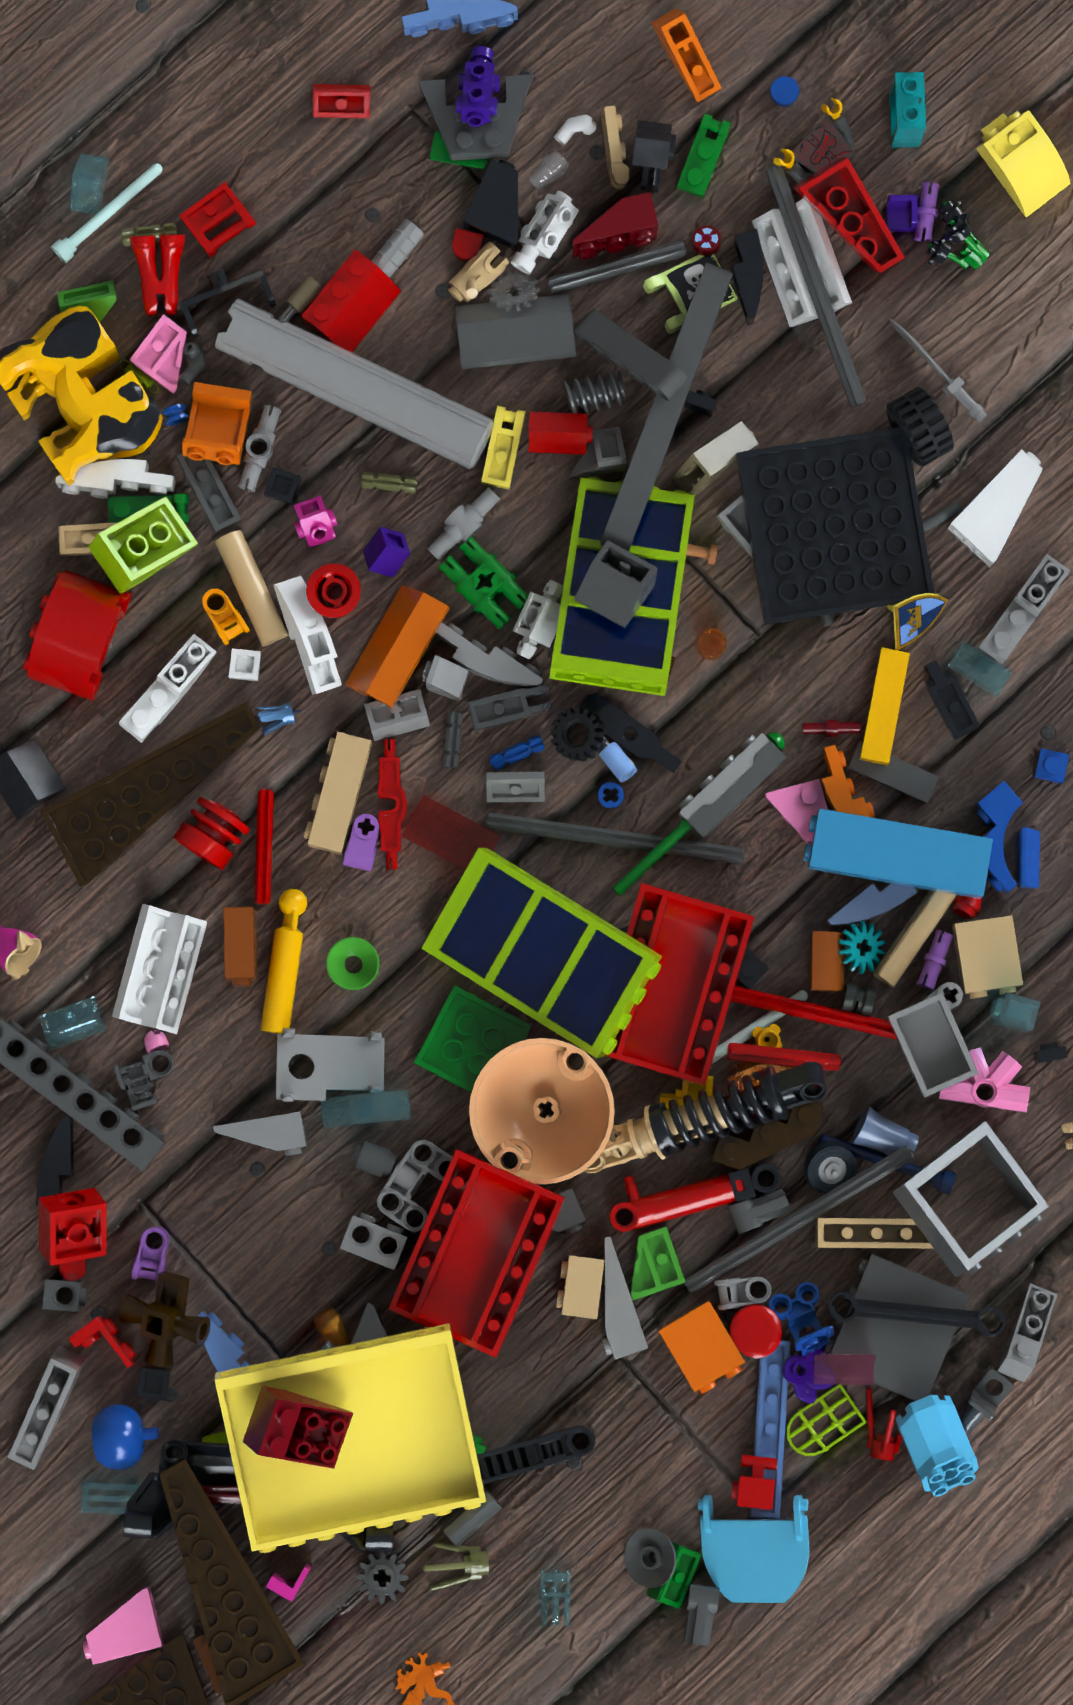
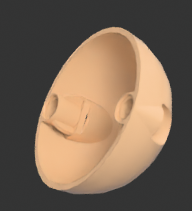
M548 1038L527 1039L514 1043L492 1057L481 1070L474 1083L469 1106L470 1125L474 1139L492 1165L534 1184H552L565 1181L582 1173L591 1166L601 1155L609 1141L615 1114L610 1084L597 1063L583 1049L570 1043ZM573 1053H578L583 1057L584 1064L579 1070H574L569 1066L568 1059ZM551 1102L553 1104L551 1109L554 1111L553 1116L549 1114L544 1117L542 1115L544 1110L541 1108V1104L546 1105ZM506 1152H513L517 1155L518 1163L514 1168H508L504 1165L503 1156Z

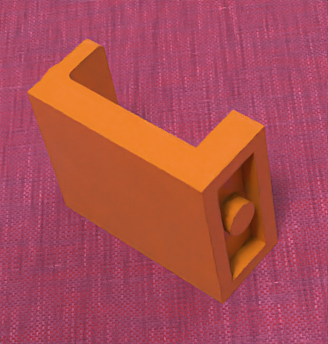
M194 382L186 436L182 441L183 456L195 461L205 459L217 461L222 465H240L252 407V391Z
M710 1301L704 1302L658 1330L693 1392L700 1390L703 1394L717 1386L715 1380L723 1375L729 1379L742 1371L740 1365L744 1364L745 1361Z

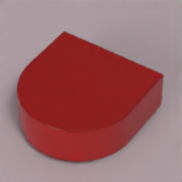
M456 228L452 243L454 255L459 260L468 262L481 250L484 234Z

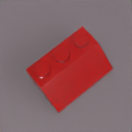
M355 249L302 314L303 324L321 338L353 353L399 296L401 290L376 264Z

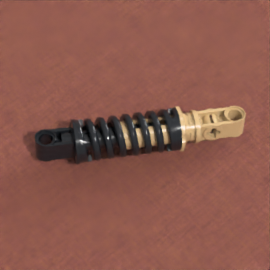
M806 1062L800 1066L777 1073L775 1068L770 1065L766 1069L753 1073L755 1081L759 1080V1085L754 1086L749 1075L742 1077L744 1090L739 1091L735 1080L728 1081L729 1095L726 1096L722 1087L717 1084L713 1086V1095L708 1096L706 1090L702 1089L698 1091L699 1100L694 1101L690 1094L684 1095V1105L679 1106L676 1099L669 1100V1110H667L665 1102L653 1106H645L644 1117L637 1120L635 1118L628 1119L625 1123L613 1125L609 1141L603 1152L584 1172L596 1173L602 1169L624 1164L636 1158H645L652 1152H656L663 1160L667 1156L675 1154V1152L684 1151L686 1144L694 1148L699 1146L701 1140L705 1143L712 1142L715 1135L720 1138L728 1137L730 1130L738 1134L744 1130L745 1125L751 1129L756 1128L760 1120L768 1124L773 1119L774 1121L789 1119L790 1108L818 1101L826 1095L827 1088L823 1067L817 1062Z

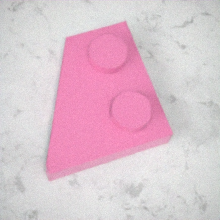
M163 314L129 362L174 395L177 390L187 332Z

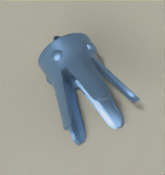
M290 702L280 706L256 707L257 709H270L257 713L261 722L277 720L262 729L264 736L282 726L295 724L293 714L301 712L300 709L292 711Z

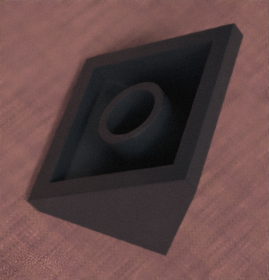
M36 740L7 751L0 757V794L17 820L67 789Z

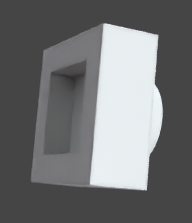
M232 648L229 679L258 681L261 651Z

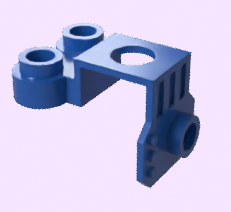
M811 1282L801 1283L796 1289V1298L793 1300L785 1294H776L769 1301V1308L774 1311L779 1320L786 1319L795 1340V1349L800 1351L802 1356L827 1346L829 1338L834 1335L833 1326L821 1328L816 1317L814 1306L819 1301V1290ZM804 1294H811L813 1299L805 1301L802 1297ZM783 1305L786 1307V1310L783 1313H779L775 1310L776 1307ZM812 1327L816 1330L800 1338V1332L803 1328Z

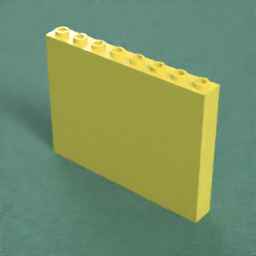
M450 1324L215 1373L216 1389L252 1551L259 1550L260 1553H268L276 1550V1546L288 1544L289 1547H296L305 1544L306 1540L309 1539L329 1540L334 1538L337 1533L357 1534L363 1532L364 1528L375 1525L376 1528H386L393 1525L394 1521L405 1519L406 1522H414L422 1519V1515L434 1513L435 1516H442L451 1513L452 1509L463 1507L465 1510L478 1508L481 1506V1503L486 1502ZM262 1386L287 1390L353 1412L334 1469L260 1456L243 1443Z

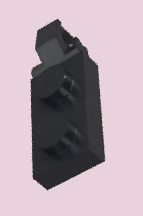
M937 660L924 666L930 678L929 681L925 682L927 690L953 740L980 728L981 726L955 676H952L949 670L943 673Z

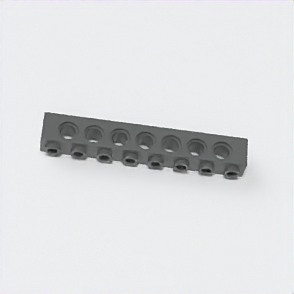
M0 1018V1063L140 1170L146 1171L166 1144L161 1140L164 1134L152 1125L145 1128L137 1122L140 1116L128 1107L123 1111L114 1103L117 1099L103 1089L101 1093L91 1087L94 1083L93 1080L81 1071L78 1075L68 1069L71 1065L68 1061L58 1054L53 1058L46 1053L45 1050L48 1046L34 1036L29 1040L21 1034L24 1028L10 1018L6 1022ZM15 1041H21L24 1045V1051L18 1057H13L9 1052L10 1045ZM43 1058L47 1062V1070L41 1075H36L32 1068L35 1060ZM61 1076H67L70 1079V1088L66 1092L61 1093L56 1089V1081ZM89 1093L94 1099V1104L90 1109L83 1110L79 1106V1099L83 1094ZM108 1111H113L117 1116V1122L111 1128H106L102 1123V1117ZM130 1129H137L141 1136L140 1141L136 1145L130 1146L125 1140V1135Z

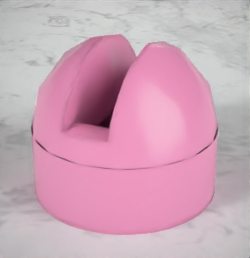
M154 1030V1032L149 1031L145 1035L144 1045L148 1054L169 1047L164 1032Z

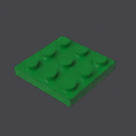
M454 985L414 1064L472 1093L474 1083L488 1061L504 1048L524 1041L532 1025Z

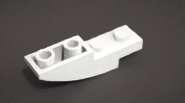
M114 459L82 466L76 473L75 483L69 487L61 475L56 477L55 483L58 488H62L63 493L79 495V491L91 492L90 496L107 499L108 495L116 496L117 485H121V489L127 491H138L139 487L150 489L149 492L155 495H167V492H174L176 480L171 475L148 472L149 465L147 460Z
M298 576L274 584L273 586L290 640L295 639L312 695L341 686L342 683L334 661L337 654L322 615L317 613L307 600V585L303 578Z
M193 634L157 675L154 683L119 721V725L142 743L187 693L215 656L216 651Z

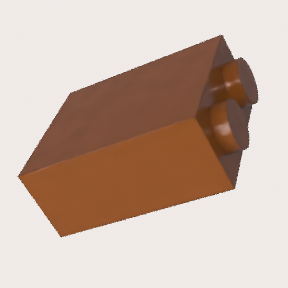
M224 907L225 979L228 982H232L234 987H251V981H258L257 911L254 907Z

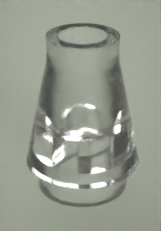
M555 149L551 154L549 152L546 154L528 179L540 191L546 185L567 174L566 170L571 166Z

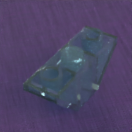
M408 1090L348 1095L321 1101L324 1129L411 1120Z

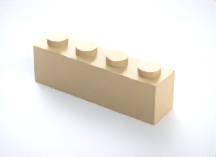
M337 732L336 739L330 738L326 753L331 755L329 765H323L319 782L324 783L321 794H315L312 804V810L316 811L313 822L308 821L304 835L305 839H309V847L343 855L372 746L371 740Z
M815 1219V1248L934 1249L912 1219Z

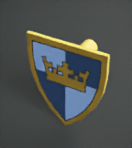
M924 593L912 596L898 604L886 606V608L893 612L895 650H900L921 637L937 620L949 600L938 594Z

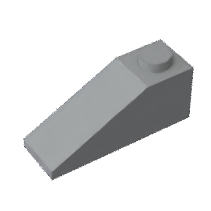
M301 1111L213 1126L215 1133L274 1151H284L285 1156L301 1154V1148L308 1147Z

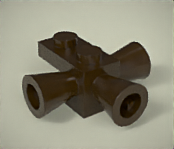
M163 1271L158 1274L155 1302L147 1304L128 1294L120 1305V1322L141 1324L140 1335L151 1338L145 1357V1362L150 1365L168 1367L174 1364L172 1339L179 1335L198 1346L203 1345L209 1335L211 1324L208 1317L185 1316L190 1278Z

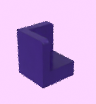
M889 195L885 209L886 225L890 232H915L918 224L917 195Z
M383 527L377 530L363 549L368 570L389 577H393L411 554L403 533Z

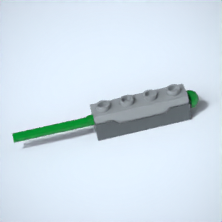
M777 732L768 733L766 736L761 733L757 738L751 735L740 746L744 750L736 758L733 755L729 756L720 765L723 771L718 776L714 777L711 774L700 784L699 787L702 791L695 798L690 794L678 806L681 811L677 815L681 820L680 824L612 887L613 891L618 896H621L690 830L702 841L785 761L787 757L781 752L785 746L783 736Z

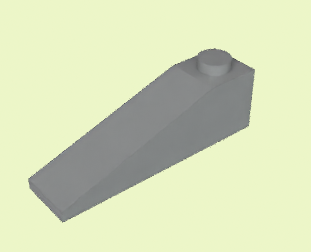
M608 1236L604 1238V1313L606 1337L601 1340L607 1356L613 1354L616 1360L648 1349L611 1237Z
M61 1346L53 1354L8 1455L9 1459L35 1470L86 1361L85 1357Z

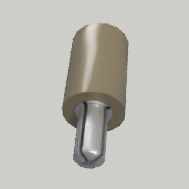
M307 276L285 301L289 307L278 318V321L285 323L286 321L289 322L296 313L302 315L323 290V287L315 279Z

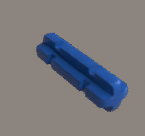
M536 735L529 738L526 743L524 741L503 750L501 754L498 752L491 755L489 762L493 770L498 771L504 768L506 764L511 765L529 757L532 752L536 754L543 751L544 743L541 737Z

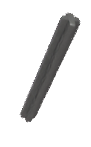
M680 240L548 278L549 289L551 293H557L686 256V247L684 242Z

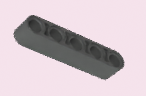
M592 309L573 329L576 336L587 346L666 401H669L688 380L685 373L675 364L595 309Z

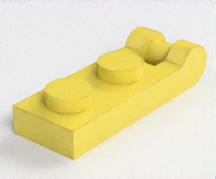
M497 406L481 484L510 490L526 411L517 410V412L507 411L506 407ZM503 421L514 423L513 430L502 428Z

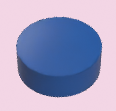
M787 76L777 78L772 83L770 89L772 101L781 107H788L796 102L799 95L797 82Z

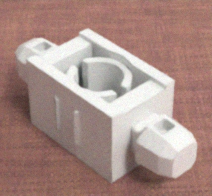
M550 580L545 586L543 596L530 592L513 629L514 632L524 636L517 647V654L527 659L534 655L537 650V643L550 648L556 635L560 604L556 602L561 598L563 585L553 580Z

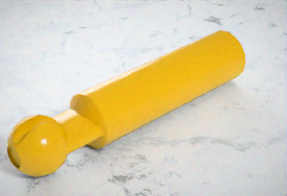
M298 889L286 890L279 899V908L284 913L282 927L274 930L260 1031L282 1034L283 1028H290L303 940V933L297 929L299 915L306 910L308 905L307 897Z

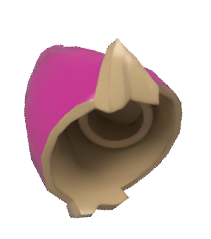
M0 925V967L6 974L11 975L13 980L20 979L22 975H26L30 971L28 967L38 957L42 948L41 940L29 932L5 928Z

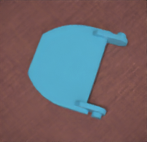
M704 1495L703 1499L698 1500V1510L703 1511V1515H700L703 1559L712 1581L716 1587L720 1588V1592L731 1602L785 1603L798 1589L808 1566L807 1515H804V1511L808 1510V1499H803L802 1495L794 1496V1519H714L712 1496Z

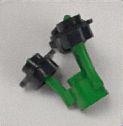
M953 199L948 202L945 201L939 209L941 215L937 219H942L946 223L944 227L946 234H943L939 240L933 239L928 245L929 265H932L933 261L942 264L948 258L958 263L963 269L970 265L976 270L989 257L990 252L983 247V244L971 232L972 227L967 222L969 215L963 213L965 210L960 205L962 200H958L956 203ZM953 240V242L959 243L964 240L966 242L959 251L962 257L950 252L952 243L949 241Z

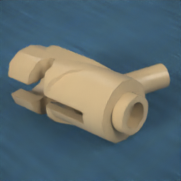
M488 242L448 282L451 286L448 291L458 302L462 300L469 302L471 299L476 298L482 289L487 287L505 270L509 264L508 259L498 255L501 251L493 243Z

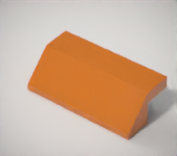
M401 585L348 677L345 686L369 699L372 697L393 708L449 611V606L424 592Z

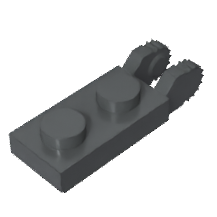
M542 685L525 690L520 688L467 702L474 731L529 718L534 714L552 710V705L549 702L528 707L526 700L527 697L540 696L548 692L547 686Z

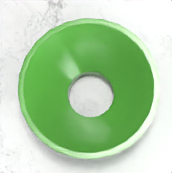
M348 937L338 941L330 949L326 965L328 974L336 985L346 990H360L375 980L379 972L380 962L377 951L368 941L362 938ZM352 956L359 957L363 964L362 969L355 974L349 973L345 968L346 960Z

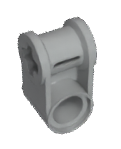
M759 1276L714 1281V1285L718 1286L720 1304L717 1306L718 1310L762 1303L771 1295L770 1283L765 1278ZM761 1281L766 1285L767 1292L763 1297L755 1298L750 1294V1286L753 1282ZM727 1287L730 1288L731 1301L728 1300Z

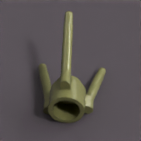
M435 1542L434 1546L437 1548L469 1553V1555H464V1562L434 1564L423 1567L425 1572L464 1569L465 1573H470L431 1585L429 1587L431 1591L469 1580H479L481 1575H489L488 1551H480L479 1546L468 1547L460 1545L457 1547L451 1543Z

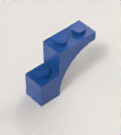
M1005 781L975 805V808L978 810L975 814L985 826L990 824L993 827L984 836L993 839L987 873L990 878L987 881L998 893L1002 890L1004 894H1007L1018 884L1012 878L1005 862L1003 852L1004 834L1010 818L1023 802Z

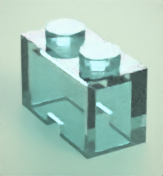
M1006 992L993 1000L989 1016L994 1017L992 1022L994 1025L1028 1033L1034 1029L1041 1002Z

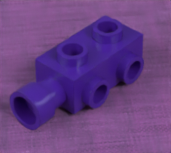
M477 46L471 50L470 62L466 61L465 73H459V90L463 91L462 96H457L456 113H461L462 122H467L473 127L490 123L491 115H497L498 98H493V92H499L500 75H495L493 51L485 46Z

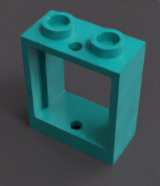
M900 72L894 74L889 90L891 148L920 147L926 131L924 72Z

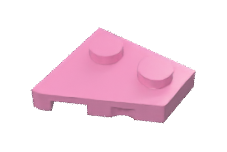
M816 779L765 793L767 801L780 812L787 823L797 831V834L806 843L812 842L813 833L808 832L811 815H817L819 809L828 810L820 780Z

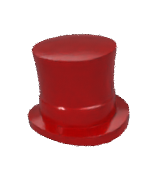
M334 563L326 564L318 568L310 576L306 587L307 600L310 606L320 615L328 618H341L351 613L358 605L361 596L360 581L353 570L347 566Z

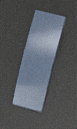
M891 883L883 891L879 892L874 884H871L825 923L829 927L872 919L898 907L915 895L917 891L914 887Z

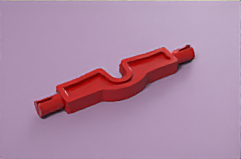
M390 739V751L389 740H383L384 757L379 759L378 797L396 802L394 809L378 813L381 851L386 852L385 870H391V859L392 869L398 870L397 852L402 850L401 823L404 821L407 813V798L401 787L400 759L395 757V739Z

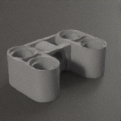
M427 1140L416 1141L405 1157L400 1160L388 1178L387 1184L379 1194L377 1199L379 1210L407 1230L412 1232L422 1230L428 1214L421 1206L410 1199L428 1173L443 1181L444 1177L440 1175L439 1167L445 1161L451 1162L453 1157ZM420 1145H427L432 1151L430 1159L425 1162L418 1161L415 1157V1150ZM387 1194H395L399 1199V1205L393 1211L386 1210L382 1205V1200ZM412 1210H418L423 1215V1222L418 1227H412L407 1223V1215Z

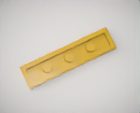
M883 647L880 649L859 760L887 766L890 762L910 653Z

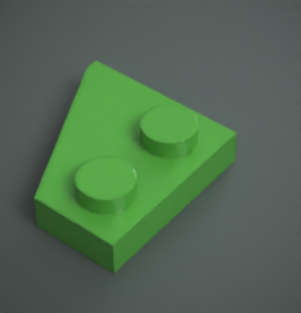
M667 1227L638 1236L630 1295L632 1301L685 1283Z

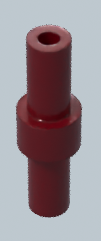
M837 719L825 720L824 723H802V734H825L826 737H838V734L861 733V722H838Z

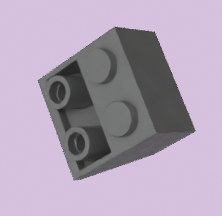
M607 540L593 559L575 596V601L625 628L654 588L658 568Z

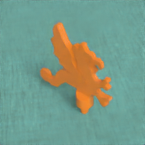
M419 1652L420 1664H416L413 1658H410V1661H405L406 1664L412 1665V1672L406 1671L404 1675L402 1674L403 1669L397 1671L398 1685L395 1689H401V1694H405L411 1686L416 1684L414 1690L409 1691L402 1705H422V1699L425 1698V1690L429 1696L446 1699L447 1702L444 1705H455L450 1693L437 1688L434 1677L444 1674V1670L451 1667L449 1662L444 1664L437 1662L427 1666L425 1661L428 1653L422 1655Z

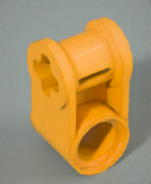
M210 589L204 594L202 598L203 607L225 646L229 644V640L242 632H250L242 616L234 608L224 591ZM213 596L222 597L224 599L223 607L219 610L210 609L208 607L209 599Z

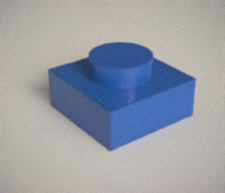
M1041 748L1034 778L1062 784L1069 754Z

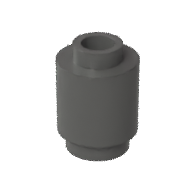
M365 1141L363 1146L357 1145L352 1161L357 1162L356 1169L380 1178L382 1176L390 1177L397 1155L392 1154V1150Z

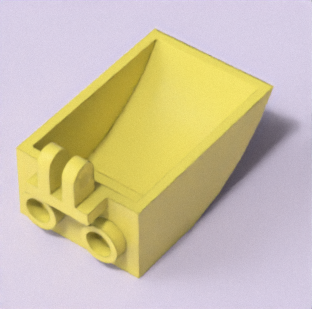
M1017 110L1008 118L1003 113L980 130L984 135L981 137L984 142L976 150L1026 218L1071 184L1060 155L1029 110L1022 114Z

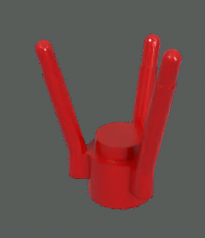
M867 1387L868 1440L866 1447L871 1448L870 1457L893 1461L894 1454L899 1452L902 1440L899 1430L896 1437L891 1436L896 1411H890L885 1434L877 1433L875 1438L872 1389Z

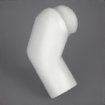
M586 114L570 117L554 135V139L565 146L575 132L583 131L584 134L591 135L595 132L597 125L592 121L593 118Z

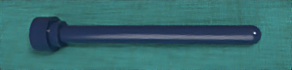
M826 1134L821 1135L819 1138L820 1144L830 1141L841 1143L853 1153L854 1157L872 1163H877L888 1156ZM907 1163L895 1171L913 1176L923 1167ZM945 1169L944 1172L940 1171L927 1182L933 1183V1187L938 1188V1192L949 1195L956 1173Z

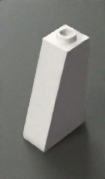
M1022 449L948 527L989 568L997 560L1043 470L1039 466L1041 464L1040 460L1033 453H1025Z

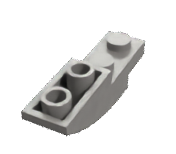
M1046 554L979 648L1003 664L1070 570Z
M441 623L435 633L436 637L456 650L452 656V662L481 678L508 686L533 688L541 686L543 683V679L539 677L541 672L529 663L526 666L516 660L518 656L506 647L499 649L495 646L488 655L485 653L487 648L474 639L472 642H469L463 638L464 632L452 623H449L448 626Z

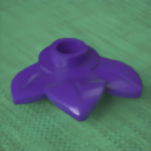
M825 1347L802 1356L801 1352L799 1355L790 1356L782 1365L783 1377L790 1384H793L795 1395L803 1402L814 1403L817 1395L816 1389H827L835 1383L836 1379L833 1370L823 1363L825 1356L822 1354ZM797 1365L799 1366V1375L796 1373Z

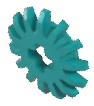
M860 921V928L858 929L855 923H852L850 926L853 931L850 933L844 929L842 933L847 938L846 940L839 939L838 942L844 945V949L838 951L839 955L846 954L847 957L842 963L845 965L851 962L852 965L849 970L852 972L859 966V974H864L866 965L869 972L874 971L872 962L874 961L877 965L881 963L877 954H886L885 951L878 949V946L886 944V940L877 941L882 931L878 930L873 934L875 924L870 923L868 929H866L865 921ZM863 939H865V945L869 946V951L863 952L861 956L860 950L856 947L857 943H862Z

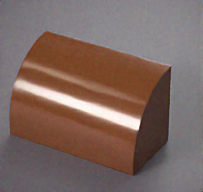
M812 931L810 933V991L845 992V965L842 963L845 959V954L839 955L838 953L839 950L844 949V945L838 942L839 939L845 940V934L828 931Z

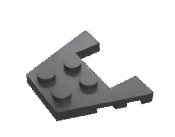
M531 75L505 76L506 102L498 103L497 115H491L490 123H484L479 127H473L467 122H462L461 113H456V105H446L445 79L419 81L420 92L426 100L428 110L434 118L451 161L509 157L518 128L519 118L525 105L527 92L531 86Z

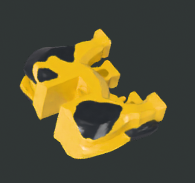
M75 306L66 309L52 317L30 339L13 343L0 351V384L5 391L10 389L18 377L24 374L18 387L7 393L24 421L30 417L32 407L39 396L47 393L56 399L59 412L67 422V426L53 431L50 437H43L38 442L68 487L75 483L76 473L86 464L96 460L106 461L130 458L143 454L155 441L163 421L158 406L143 389L132 370L97 393L95 392L89 379L121 358L116 346L100 322L86 306Z

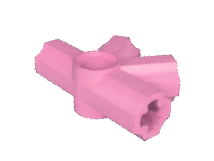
M981 1047L969 1051L979 1074L940 1091L939 1099L974 1104L982 1108L993 1107L1027 1113L1030 1087L1009 1084L1022 1068L1014 1058L1002 1051L991 1066L988 1067ZM981 1086L990 1087L993 1091L992 1098L981 1100L976 1094L977 1089Z

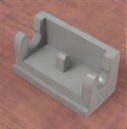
M420 689L400 694L393 708L379 701L364 704L374 741L430 726Z

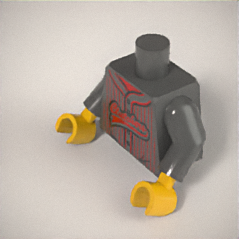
M831 97L834 103L832 110H829L826 104L821 106L824 113L831 115L830 119L825 117L793 152L789 149H780L785 156L784 161L780 158L773 159L775 165L785 166V171L798 184L841 157L848 158L850 162L854 158L855 143L851 129L844 114L841 112L842 103Z

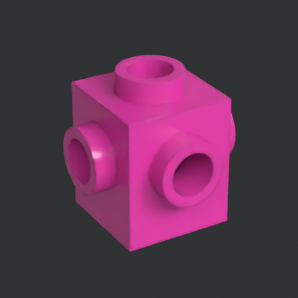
M321 495L293 505L299 521L294 522L299 539L306 538L309 548L325 544L329 540L336 538L333 527L338 525L332 509L326 510Z

